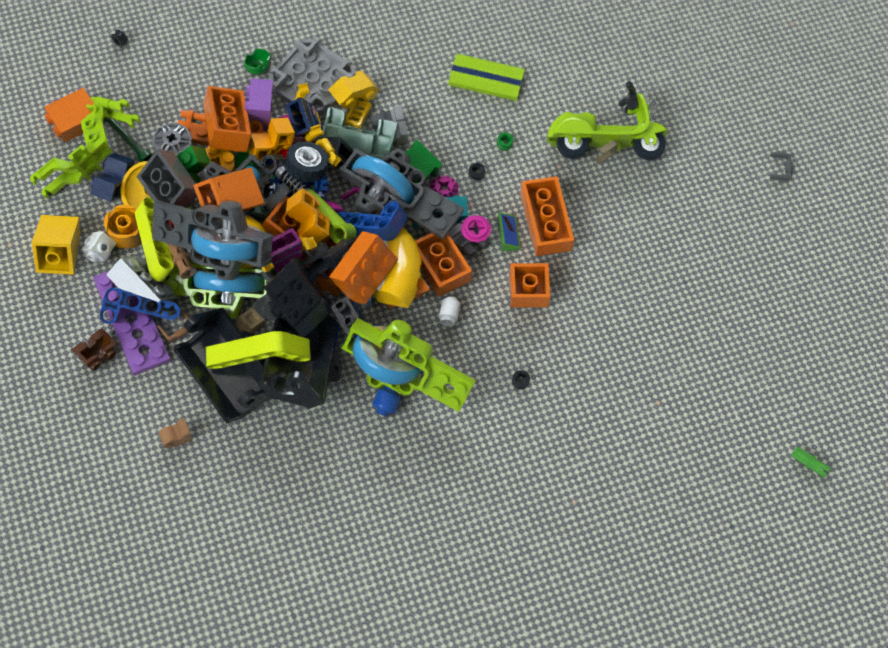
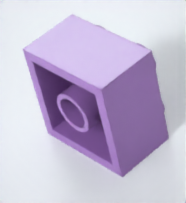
M251 78L250 85L246 86L245 110H247L249 122L259 121L263 126V130L268 131L273 80Z

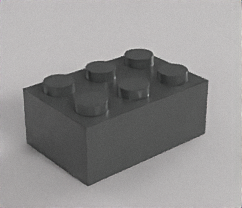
M157 149L137 175L138 180L154 202L159 200L188 208L197 197L193 186L196 184L174 152Z

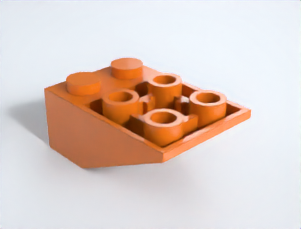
M252 167L213 177L193 185L201 207L207 204L220 206L221 202L235 201L242 205L244 212L265 204Z

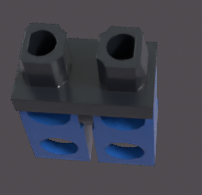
M348 297L337 301L331 307L347 336L357 318L366 322L359 308Z

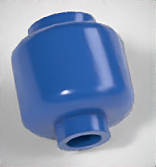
M384 386L383 389L377 390L372 405L377 409L376 413L387 417L388 414L396 413L401 397L395 390Z

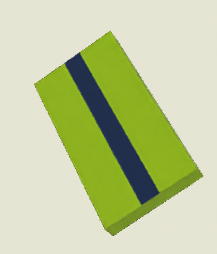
M456 53L448 85L517 101L525 69Z

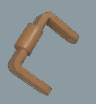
M181 310L180 313L185 320L189 319L184 310ZM160 325L157 326V329L167 342H173L188 333L182 327L169 337Z

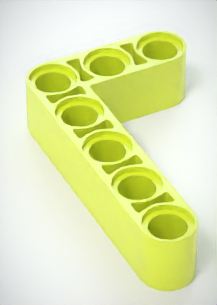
M146 197L135 211V218L150 276L154 280L162 282L173 269L174 263L167 243L152 239L154 201L152 198Z
M274 331L206 347V367L209 369H219L274 356L297 362L311 360L310 340L286 332Z

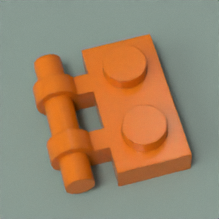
M190 109L188 111L181 110L180 117L187 119L186 121L178 120V124L185 126L190 131L193 143L209 146L205 113H195L194 110ZM193 120L202 121V124L193 123Z

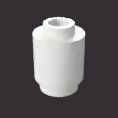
M447 297L442 300L439 313L442 325L454 326L455 322H457L461 305L457 298Z

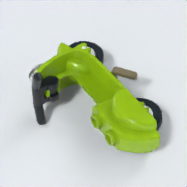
M628 81L626 82L628 94L618 104L620 107L626 105L625 113L627 115H636L637 125H596V116L589 112L581 114L564 112L551 124L546 142L550 143V146L557 147L561 155L569 159L580 158L586 153L588 147L600 148L601 155L596 158V162L600 164L611 157L616 150L619 152L620 148L633 147L638 157L651 161L659 158L665 151V136L668 130L663 125L652 122L649 119V116L656 112V102H653L652 98L646 100L641 93L636 95L633 83Z

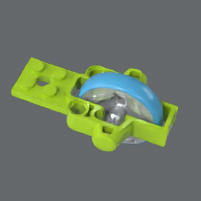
M191 257L189 261L195 268H205L197 270L194 275V285L196 287L192 285L193 276L182 279L179 275L180 271L175 265L170 272V278L162 281L173 289L175 295L190 296V301L194 306L216 309L223 307L231 319L238 318L245 297L261 298L267 293L263 288L266 285V279L261 274L262 268H241L236 279L221 280L216 277L214 268L197 264L192 261ZM275 269L269 270L272 276H274ZM199 292L204 295L203 302L198 299ZM221 293L222 303L217 300V295Z
M357 318L350 328L346 342L341 348L354 355L359 367L367 374L366 380L370 386L377 389L387 386L402 395H410L416 389L457 412H460L476 381L432 356V346L412 335L410 325L402 320H394L389 326H372ZM423 370L425 374L423 378H420L419 374ZM446 384L452 385L454 390L448 389Z

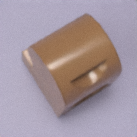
M184 418L178 420L177 424L162 428L158 433L163 447L166 449L192 441Z

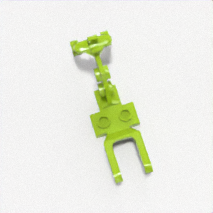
M91 97L94 104L86 105L91 113L81 121L87 149L81 144L68 155L72 162L54 157L30 176V181L33 185H37V179L44 181L53 172L62 171L61 175L42 189V195L46 199L49 198V192L56 194L67 184H79L83 177L89 181L91 179L89 177L90 174L96 169L102 170L99 163L112 153L103 124L105 117L114 119L117 122L128 123L131 128H135L134 122L141 123L138 115L124 113L123 107L130 108V104L126 99L115 101L112 98Z

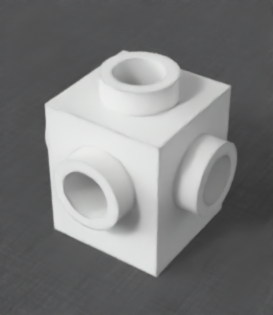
M103 231L93 232L85 240L82 251L92 262L106 261L111 256V251L116 242Z

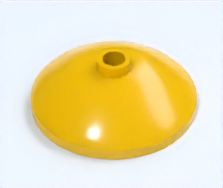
M148 161L132 166L124 175L121 183L120 193L124 205L133 206L136 210L144 198L150 197L137 178V175Z

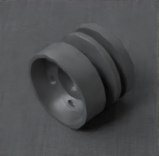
M178 123L164 124L153 135L152 142L155 151L157 149L174 152L177 156L189 146H193L190 131Z

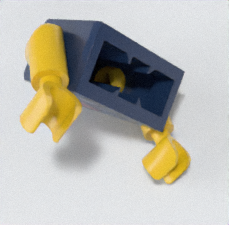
M308 83L298 85L299 91H297L295 99L285 104L295 132V137H305L307 142H313L318 136L323 135L324 132L322 131V120L319 117L316 106L305 100L306 94H310Z

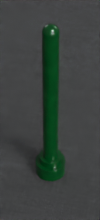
M104 118L137 153L140 162L149 161L153 155L149 150L142 149L114 119Z

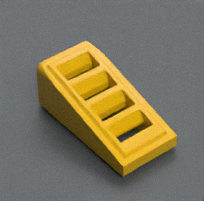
M357 100L356 104L350 108L346 115L345 125L363 129L372 103Z

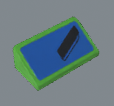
M498 213L497 220L502 251L521 250L516 216Z

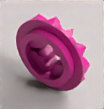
M439 175L437 178H433L429 186L430 189L444 197L456 196L459 190L458 183H456L454 177L450 178L448 175ZM448 184V186H447V189H448V190H446V189L441 190V185H442V186H445V185Z
M474 215L463 221L461 232L463 237L468 239L470 243L477 242L478 244L481 241H486L490 236L491 225L486 218ZM474 224H476L479 230L478 235H476L475 231H471L474 228Z

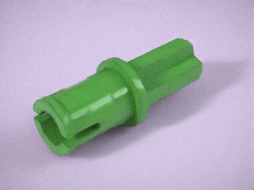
M796 447L792 452L791 456L804 464L806 469L810 468L823 478L831 468L816 459L815 455H810L800 447Z

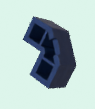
M118 153L107 156L103 162V173L92 179L91 194L109 202L118 199L121 195L120 188L123 177L134 166L135 160Z

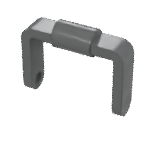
M771 152V157L787 159V162L785 164L786 175L771 174L770 179L788 181L791 173H793L791 155L789 153Z

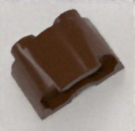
M101 328L92 334L87 342L79 343L71 351L85 366L92 371H96L106 360H111L117 354L115 351L117 342Z

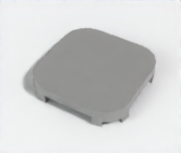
M313 37V40H297L295 47L276 68L272 66L269 80H273L272 91L288 103L295 99L297 91H299L298 85L308 83L310 94H306L305 100L315 105L319 116L327 113L329 107H334L337 103L328 89L341 77L346 75L348 78L355 76L353 62L349 58L343 59L322 46L320 40Z

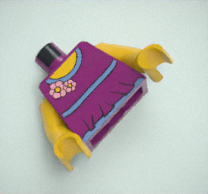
M293 228L273 237L272 263L262 267L263 272L266 273L272 268L276 272H280L294 257L299 256L302 260V253L305 248L308 251L317 247L314 237H298Z

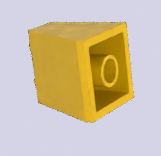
M41 215L31 242L36 273L74 275L81 234L79 217Z

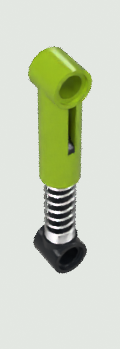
M270 154L262 158V170L265 173H272L280 181L285 182L290 188L289 190L293 191V194L303 188L319 200L321 205L318 207L323 216L327 215L330 220L329 233L335 243H339L342 239L350 240L356 237L354 225L346 223L313 189L306 188L302 181L297 180L287 172L285 167L286 158L283 155Z

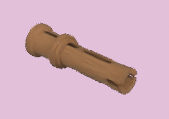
M167 244L173 255V263L180 271V277L187 279L195 275L197 270L190 263L189 254L184 252L182 247Z

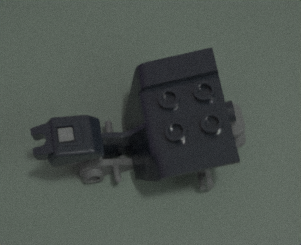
M351 238L350 240L342 239L331 248L326 243L319 242L311 253L309 250L305 251L308 256L303 261L299 256L294 257L276 276H272L269 271L266 273L261 271V274L266 279V285L263 288L267 293L254 304V308L260 317L267 318L270 321H274L277 318L285 319L298 335L304 338L332 311L321 286L316 281L317 277L321 274L327 280L328 276L325 274V271L330 269L334 271L356 241V238Z

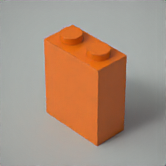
M84 87L44 106L46 111L44 117L47 123L54 126L52 129L56 137H61L64 143L83 134L81 121L91 113L86 105H93L94 103Z

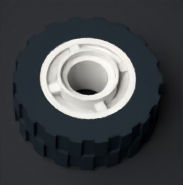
M313 142L294 143L288 149L285 160L286 170L297 180L303 182L318 181L326 172L329 162L328 154H326L321 146Z

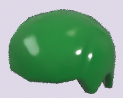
M257 48L254 49L252 55L246 54L243 63L246 71L253 75H261L267 72L271 66L270 53L265 49Z

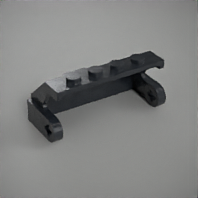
M223 307L194 315L186 320L184 328L187 332L198 333L189 341L177 344L173 350L226 424L242 419L263 402L273 399L260 387L266 358L219 369H209L206 367V347L256 336L255 334L248 331L241 332Z
M329 314L304 337L310 340L311 360L297 362L277 356L266 358L260 387L273 399L307 407V409L325 404L328 384L339 381L342 370L339 353L335 350L340 327L337 321ZM277 318L275 320L272 332L282 331L299 336L285 319Z

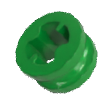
M507 132L499 134L497 147L503 151L510 150L513 146V136Z

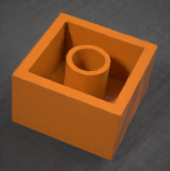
M510 263V308L548 307L550 301L548 263Z

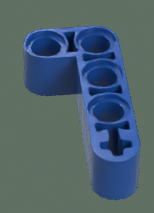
M396 201L386 204L380 215L350 212L337 213L346 223L354 225L356 238L364 231L378 235L382 241L395 239L407 219V215Z
M109 288L104 295L100 319L105 324L114 323L118 318L120 307L173 320L179 316L180 308L174 302L162 301L165 303V308H170L173 305L177 313L170 317L168 312L163 311V315H160L158 313L161 309V302H157L158 309L156 311L150 312L146 306L151 299L119 288ZM111 291H117L120 295L119 300L111 302L108 294ZM130 296H136L139 299L137 306L131 307L128 305L127 300ZM106 310H112L115 314L114 319L111 321L105 320L103 313Z

